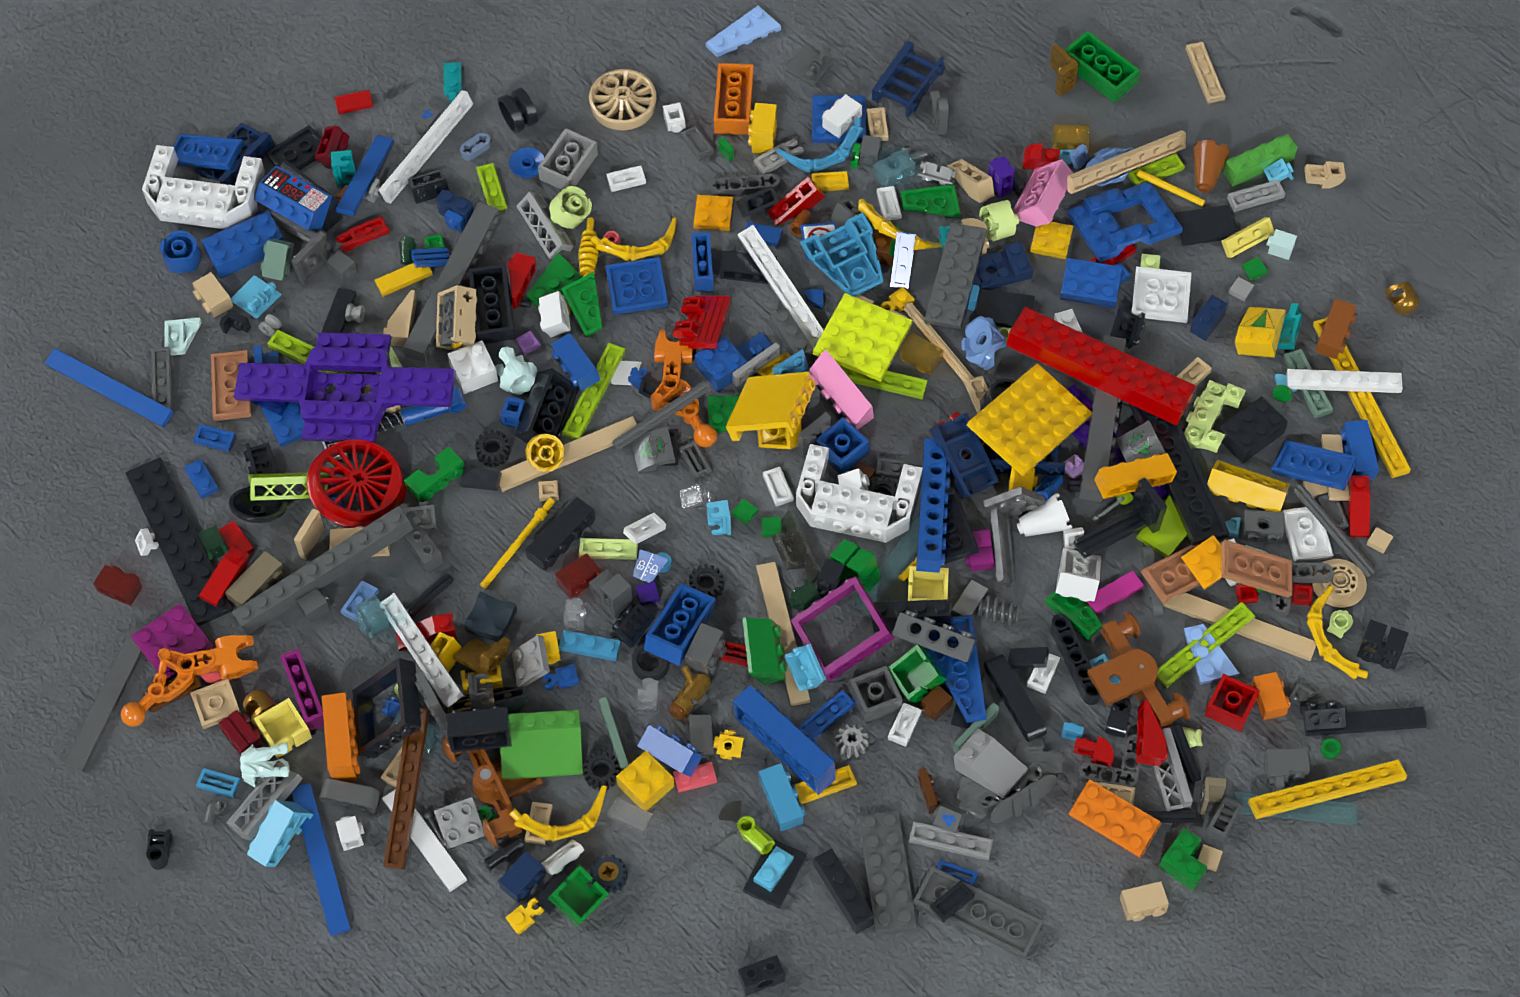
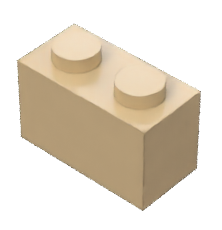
M212 272L192 283L194 287L192 292L195 298L203 302L204 310L207 313L210 312L214 318L233 307L230 296Z
M1162 882L1123 890L1120 895V901L1127 921H1140L1145 916L1150 915L1154 917L1161 916L1167 911L1169 905Z

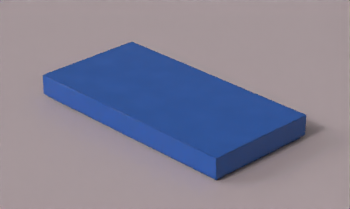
M180 134L173 147L178 158L177 165L231 170L244 142L240 139Z
M1286 440L1271 470L1273 474L1345 490L1359 460L1357 456Z

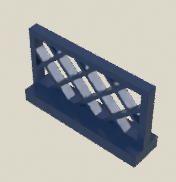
M241 123L227 138L248 140V144L243 145L241 150L246 151L238 155L231 170L212 169L211 171L204 172L205 168L197 167L195 172L201 177L221 181V184L235 186L243 157L263 159L266 156L265 152L275 147V144L269 133H261ZM243 130L247 132V135L238 136ZM258 138L255 142L251 143V139ZM224 173L219 179L216 178L217 174Z

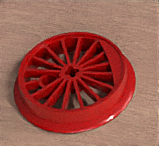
M351 439L328 447L314 459L307 475L308 494L316 509L330 521L348 528L368 526L394 508L400 507L406 495L405 477L399 464L385 448L370 441ZM352 452L354 467L345 453ZM356 452L364 453L360 470L358 469ZM340 455L347 467L334 459V457ZM367 455L374 457L375 459L363 470ZM378 461L384 464L379 468L369 471ZM327 462H330L335 467L332 469L329 467H325L324 465ZM385 470H389L391 475L374 476ZM320 472L330 474V478H320ZM340 474L343 477L336 478L334 475ZM379 481H389V485L379 483ZM321 484H331L334 487L324 491ZM347 488L335 501L328 497L335 492ZM377 489L386 491V494L383 495ZM351 491L352 495L348 508L345 509L339 506L340 501ZM362 492L374 510H364ZM369 492L382 501L379 507ZM355 493H358L360 511L350 510Z

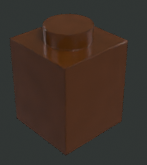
M939 685L921 700L922 713L927 718L931 717L934 721L952 706V697Z

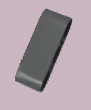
M325 779L319 800L329 805L375 813L381 792L372 787L334 779Z

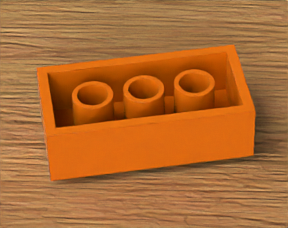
M718 63L714 110L715 134L748 135L749 124H751L754 64Z
M346 692L323 695L322 707L329 774L331 779L348 783L357 782V774H361L360 763L357 761L358 748L355 740L356 726L353 720L355 715L352 700L347 698Z
M1090 779L1069 812V816L1140 859L1162 825L1159 820Z

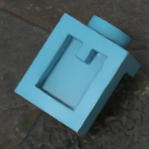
M1283 159L1263 169L1270 182L1274 180H1279L1280 182L1287 177L1290 180L1294 179L1291 174L1294 172L1289 162L1285 163Z

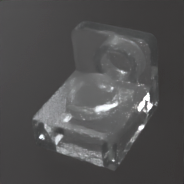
M701 484L680 490L682 508L688 510L699 505H704L707 508L706 503H709L711 500L710 491Z

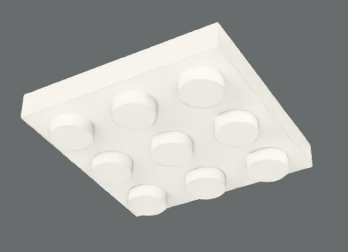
M1136 266L1131 313L1139 315L1143 312L1146 314L1145 318L1187 323L1191 272Z

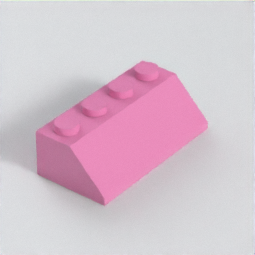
M1063 159L1034 170L1013 209V213L1018 216L1019 221L1037 227L1043 224L1047 225L1053 220V215L1059 208V204L1067 190V176L1073 174Z
M825 350L809 369L810 375L815 381V386L819 385L822 389L821 393L826 400L830 399L833 402L832 407L838 414L842 413L845 417L844 419L856 430H859L874 418L873 407L827 350Z

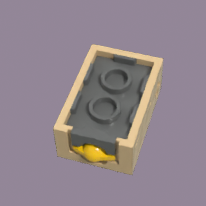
M456 285L438 293L436 347L455 351L474 344L476 339L475 322L477 319L475 314L477 303L476 289Z

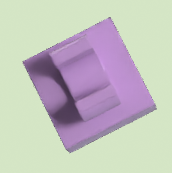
M1074 454L1063 462L1065 463L1064 473L1072 481L1082 475L1084 463L1078 455Z

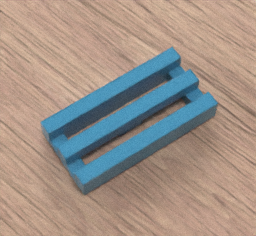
M203 768L195 786L198 789L234 799L236 796L235 792L238 791V785L241 784V779ZM205 775L233 782L234 784L230 785L218 780L206 778ZM202 782H205V783H208V784H212V785H215V786H219V787H222V788H226V789H229V790H231V791H228V790H225V789H221V788H218V787H214V786H211V785H207V784H204V783H202Z

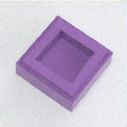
M531 331L515 339V343L524 355L541 347L540 342Z

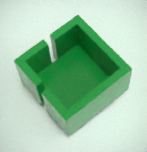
M844 539L830 555L831 560L845 565V581L849 578H858L868 593L881 579L879 567L875 559L876 556L871 551H865L854 542Z
M918 644L888 667L891 676L906 698L916 704L930 693L928 689L933 690L937 685H941L947 680L938 665L934 664L935 661L927 649Z
M580 865L548 897L576 927L609 895L597 881L590 887L587 885L593 878Z

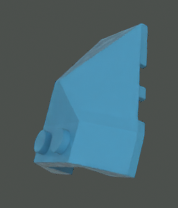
M863 213L848 219L844 226L820 237H817L815 234L800 241V245L807 257L846 294L855 297L883 283L881 268L876 255V245L872 236V227Z

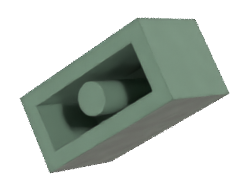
M275 238L267 240L263 248L265 257L261 263L263 277L281 281L289 279L294 243Z

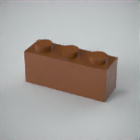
M1335 298L1319 338L1316 353L1337 359L1339 353L1343 354L1346 347L1344 339H1349L1352 328L1349 326L1351 323H1355L1358 315L1355 313L1357 305Z

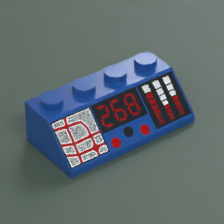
M275 166L259 183L254 200L307 230H316L323 227L332 195L282 167Z

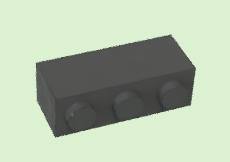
M784 308L771 314L770 327L787 353L792 356L803 349L807 363L813 361L814 348L788 309Z

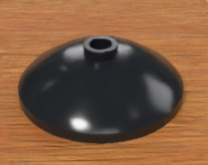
M255 486V496L263 495L268 489L262 486ZM250 487L237 490L231 495L229 509L236 517L246 522L268 523L284 515L287 510V500L251 501ZM272 490L276 495H282L279 491Z

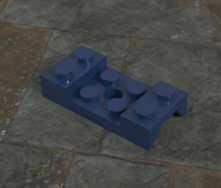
M1021 241L1003 245V250L981 255L973 285L979 286L980 289L990 290L1031 279L1033 269ZM993 268L996 270V272L989 273L987 272V269Z
M967 413L930 429L937 447H941L956 479L954 481L955 486L962 499L994 486L999 482L978 435L967 426L970 421ZM962 450H966L970 454L968 460L962 457Z

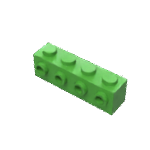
M1288 134L1282 137L1278 136L1273 141L1262 143L1257 148L1246 150L1243 154L1236 157H1230L1225 163L1223 174L1233 187L1265 173L1264 168L1280 159H1283L1285 163L1294 160L1297 146Z

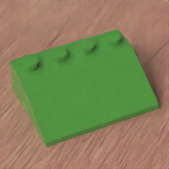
M579 710L509 714L512 746L500 748L502 780L583 775Z

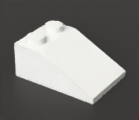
M1063 548L1056 593L1063 597L1071 596L1079 598L1081 601L1094 602L1100 582L1101 556L1091 555L1084 559L1078 551Z

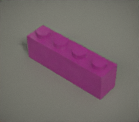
M299 649L280 655L309 731L324 727L323 710Z

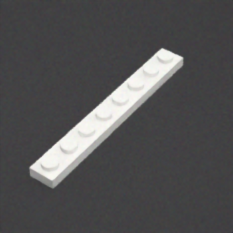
M462 90L381 186L379 191L385 202L390 204L408 184V179L413 178L472 107L473 102L468 92Z
M754 225L740 232L738 238L814 348L824 330Z
M395 593L378 604L445 706L448 708L464 695Z

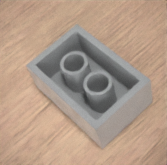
M565 128L538 166L539 179L561 190L568 186L576 187L598 155L597 143Z

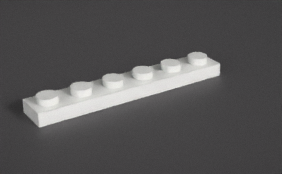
M1287 369V386L1291 389L1401 393L1403 389L1402 373Z

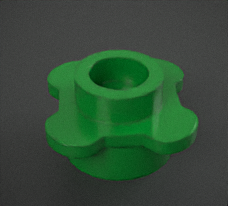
M483 805L477 810L482 824L484 819L490 822L497 818L496 813L492 812L487 805Z

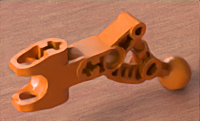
M660 329L655 342V362L664 363L663 380L651 395L652 409L655 411H659L670 404L669 402L673 398L682 396L692 389L688 382L681 379L682 363L692 364L693 349H689L688 346H680V341H669L666 338L665 329ZM696 399L676 412L675 415L683 417L685 423L691 424L695 430L693 438L698 446L703 448L711 447L717 440V432L711 425L704 424L698 416L700 409L699 401Z
M229 635L220 637L215 640L216 649L188 654L166 648L160 649L158 652L160 665L158 673L154 676L153 684L149 686L148 693L139 702H129L123 706L120 713L122 722L130 727L141 725L145 720L146 710L154 703L168 702L179 696L193 683L195 675L220 671L221 679L225 680L240 678L258 670L257 661H246L238 658L241 650L254 645L253 636ZM185 663H192L190 668H182ZM169 667L176 671L178 676L170 685L165 687L167 679L165 672L166 668Z

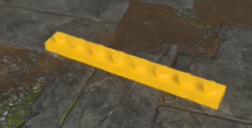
M1398 759L1249 798L1248 804L1255 818L1259 819L1404 781L1407 778V774Z

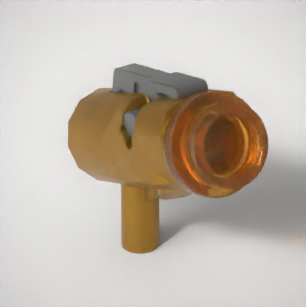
M688 665L681 668L686 678L685 688L683 690L680 689L668 710L670 715L677 720L686 718L687 715L692 714L707 700L706 692L711 687V679L706 674L696 673L693 676Z

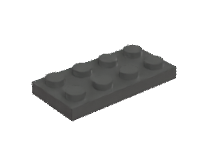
M420 671L415 674L418 679L415 684L441 730L447 731V712L424 672Z

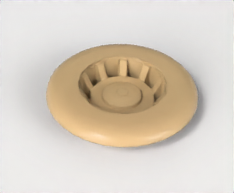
M1344 559L1324 561L1323 563H1328L1332 566L1334 577L1328 583H1312L1317 597L1329 586H1332L1334 589L1326 602L1327 605L1345 608L1358 603L1365 595L1367 588L1366 578L1361 569ZM1327 570L1323 571L1322 576H1326Z

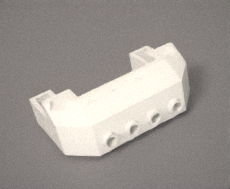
M156 145L142 190L147 204L160 221L228 229L252 218L258 212L259 208L254 198L258 185L265 173L261 158L244 156L235 186L172 178L178 162L174 147Z
M810 444L796 492V506L811 527L885 543L910 529L922 480L923 468L904 464L895 497L824 482L823 477L829 459V448Z

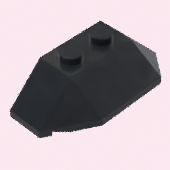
M526 686L493 689L495 707H507L508 714L519 713L529 700ZM469 695L461 697L449 706V713L453 711H472Z

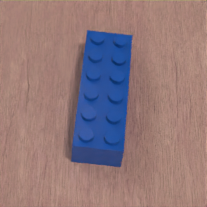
M749 686L733 700L735 719L815 793L819 795L836 780L835 760L829 753L825 754L820 750L821 748L816 741L808 739L803 729L800 727L796 728L792 724V720L786 714L782 715L773 702H768L759 689L755 690L752 686Z

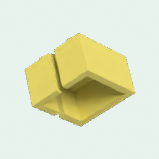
M909 566L908 601L947 600L949 568H940V573L916 571V566Z
M289 698L254 718L259 731L269 747L287 743L289 752L293 750L292 746L294 744L298 747L312 739L309 728ZM277 754V755H275V756H276V758L278 759L279 757L283 756L284 754Z

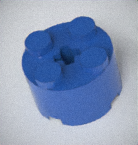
M174 231L161 241L160 251L165 265L170 272L186 273L197 269L201 253L196 239L187 231Z

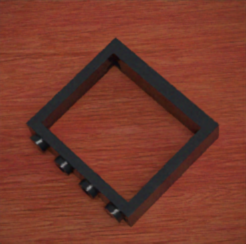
M398 658L352 690L358 756H363L367 759L378 758L379 755L390 750L391 747L402 742L403 739L422 727L418 688L415 684L417 682L415 661ZM397 682L401 721L375 738L372 699Z

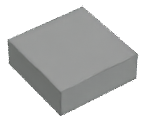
M1238 277L1229 289V294L1245 302L1254 289V285Z

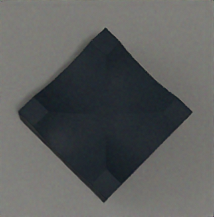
M479 592L475 605L464 623L465 631L499 642L505 637L517 612L516 604L498 600L486 593Z

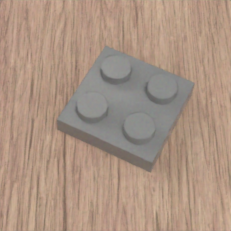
M537 635L511 652L517 687L528 686L550 672L543 636Z

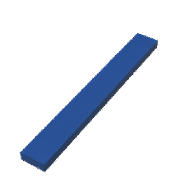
M55 348L45 362L46 366L163 428L174 413L171 409Z
M306 783L296 786L292 791L294 802L313 813L311 819H305L301 829L330 936L350 931V925L311 784Z

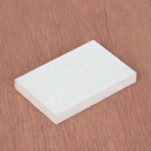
M1307 507L1281 510V512H1284V528L1294 562L1305 563L1333 558L1334 555L1327 530Z

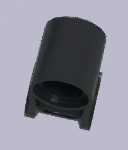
M1127 698L1113 703L1105 734L1125 738L1131 703Z
M154 829L149 830L146 857L153 869L160 870L168 864L170 847L172 845V830H167L166 832L155 831ZM161 855L160 858L155 860L153 859L155 856Z

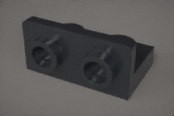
M442 169L408 179L416 204L435 199L442 190H449L447 179Z
M639 603L633 606L629 605L623 611L624 617L621 621L618 619L611 627L613 631L610 633V636H617L630 648L637 643L656 618Z

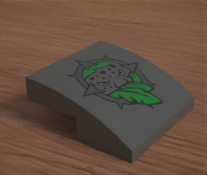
M1150 421L1116 439L1127 463L1138 458H1149L1155 454H1166Z
M668 427L646 432L631 442L638 473L657 470V466L675 463Z

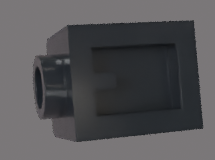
M228 310L226 315H223L220 320V327L225 334L228 333L231 327L246 333L251 329L249 319L232 310Z

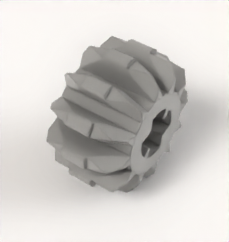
M848 724L845 725V730L840 728L838 731L839 735L835 736V741L837 742L835 747L840 749L841 755L847 753L848 759L851 757V754L858 758L859 753L864 754L865 748L869 746L867 741L868 734L864 733L863 727L857 729L856 724L853 725V728H850Z

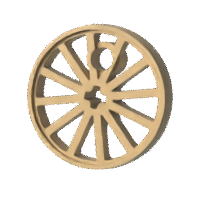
M617 69L600 76L590 89L589 102L592 113L599 123L610 129L631 130L637 128L652 117L656 108L657 97L653 83L647 76L635 70ZM619 79H623V86L619 85ZM628 79L635 81L631 87H627ZM641 84L645 86V88L637 90ZM598 91H600V92L604 93L605 95H596V94L598 93ZM648 94H651V96H652V97H650V98H644V97H643V96H646V95H648ZM594 103H604V104L599 105V106H595ZM640 105H649V107L645 109ZM624 109L630 117L629 120H623ZM610 110L606 115L601 114L602 112ZM632 110H634V111L640 113L641 115L638 116V117H635V115H634V113H633ZM619 111L618 120L612 119L614 115Z

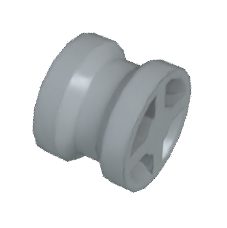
M349 303L346 308V321L351 322L353 320L361 324L365 315L364 305L354 306V304Z
M267 314L265 321L261 322L258 327L266 336L272 337L275 331L281 328L282 323L275 316Z

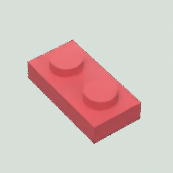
M712 762L698 765L692 777L679 771L673 772L678 793L717 783Z

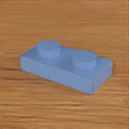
M361 581L340 610L341 614L358 623L379 593L378 588Z

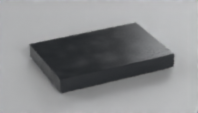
M308 125L265 152V154L274 166H281L282 162L287 160L297 169L301 170L316 160L314 157L321 138Z
M1229 205L1175 212V218L1183 227L1182 233H1180L1183 246L1222 241L1236 233Z
M980 289L975 319L980 316L993 318L996 326L1012 328L1025 307L1033 310L1035 296Z
M774 840L775 844L768 854H761L743 888V892L780 909L807 854ZM777 846L792 855L793 861L770 892L754 882V877Z

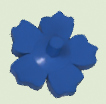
M637 367L632 368L631 376H628V382L631 385L635 384V388L639 389L642 377L647 375L648 371L646 368H640L639 370Z

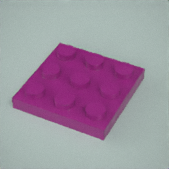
M181 603L131 636L157 673L160 665L158 652L162 648L183 654L214 649L212 643ZM185 663L182 668L187 669L192 663ZM169 667L166 668L165 675H167L166 682L178 675L176 671Z

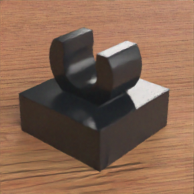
M648 375L643 376L638 393L651 399V395L656 391L661 381Z

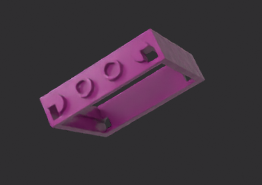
M856 577L847 579L842 586L829 591L826 597L816 600L811 604V607L805 611L798 612L791 620L805 646L811 644L822 671L830 682L895 639L863 583ZM857 590L880 631L828 666H825L803 625Z

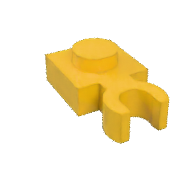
M902 287L888 297V301L881 304V308L897 309L899 312H902L903 307L907 303H914V298Z
M531 899L527 908L521 904L505 917L517 934L520 935L535 923L532 918L534 915H540L544 912L543 907L534 910V905L539 902L537 899Z

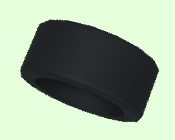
M645 643L641 644L632 654L634 674L645 682L661 680L669 670V661L661 658V667L654 671L641 669L639 659L649 653L644 650Z

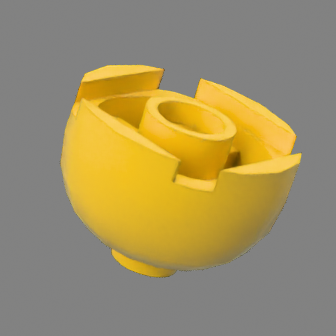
M538 434L527 443L525 450L526 459L536 470L543 472L553 471L563 462L564 446L561 440L554 435Z

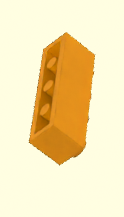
M1168 453L1162 455L1155 454L1145 459L1138 458L1128 463L1121 462L1111 467L1104 466L1098 470L1094 481L1103 499L1136 491L1139 480L1146 478L1152 487L1171 483L1177 471Z

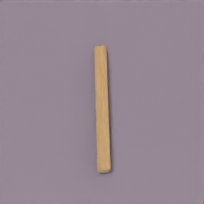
M907 303L903 310L960 379L965 383L966 380L974 378L931 325L925 323V318L912 303Z

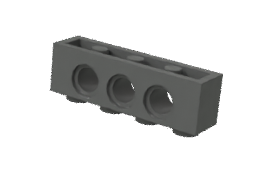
M906 610L905 613L900 612L892 633L893 636L958 660L969 662L977 640L972 638V633L963 630L961 633L954 631L955 627L944 623L943 626L935 624L936 620L924 617V620L916 617L917 613ZM914 623L921 625V632L919 634H915L912 631ZM932 630L939 631V640L934 641L931 639L930 633ZM952 636L959 640L956 648L949 645V639Z

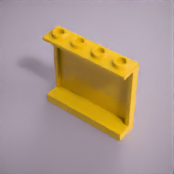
M798 372L748 377L726 425L732 441H739L743 431L786 427L791 436H794L813 390H815V381L810 373Z

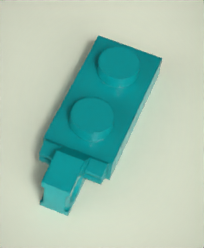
M461 62L443 63L444 95L449 97L450 104L462 91Z
M1291 303L1289 313L1285 314L1277 349L1294 350L1303 316L1298 303Z

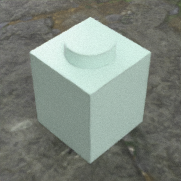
M1276 229L1274 235H1270L1267 246H1270L1268 254L1289 260L1297 236Z

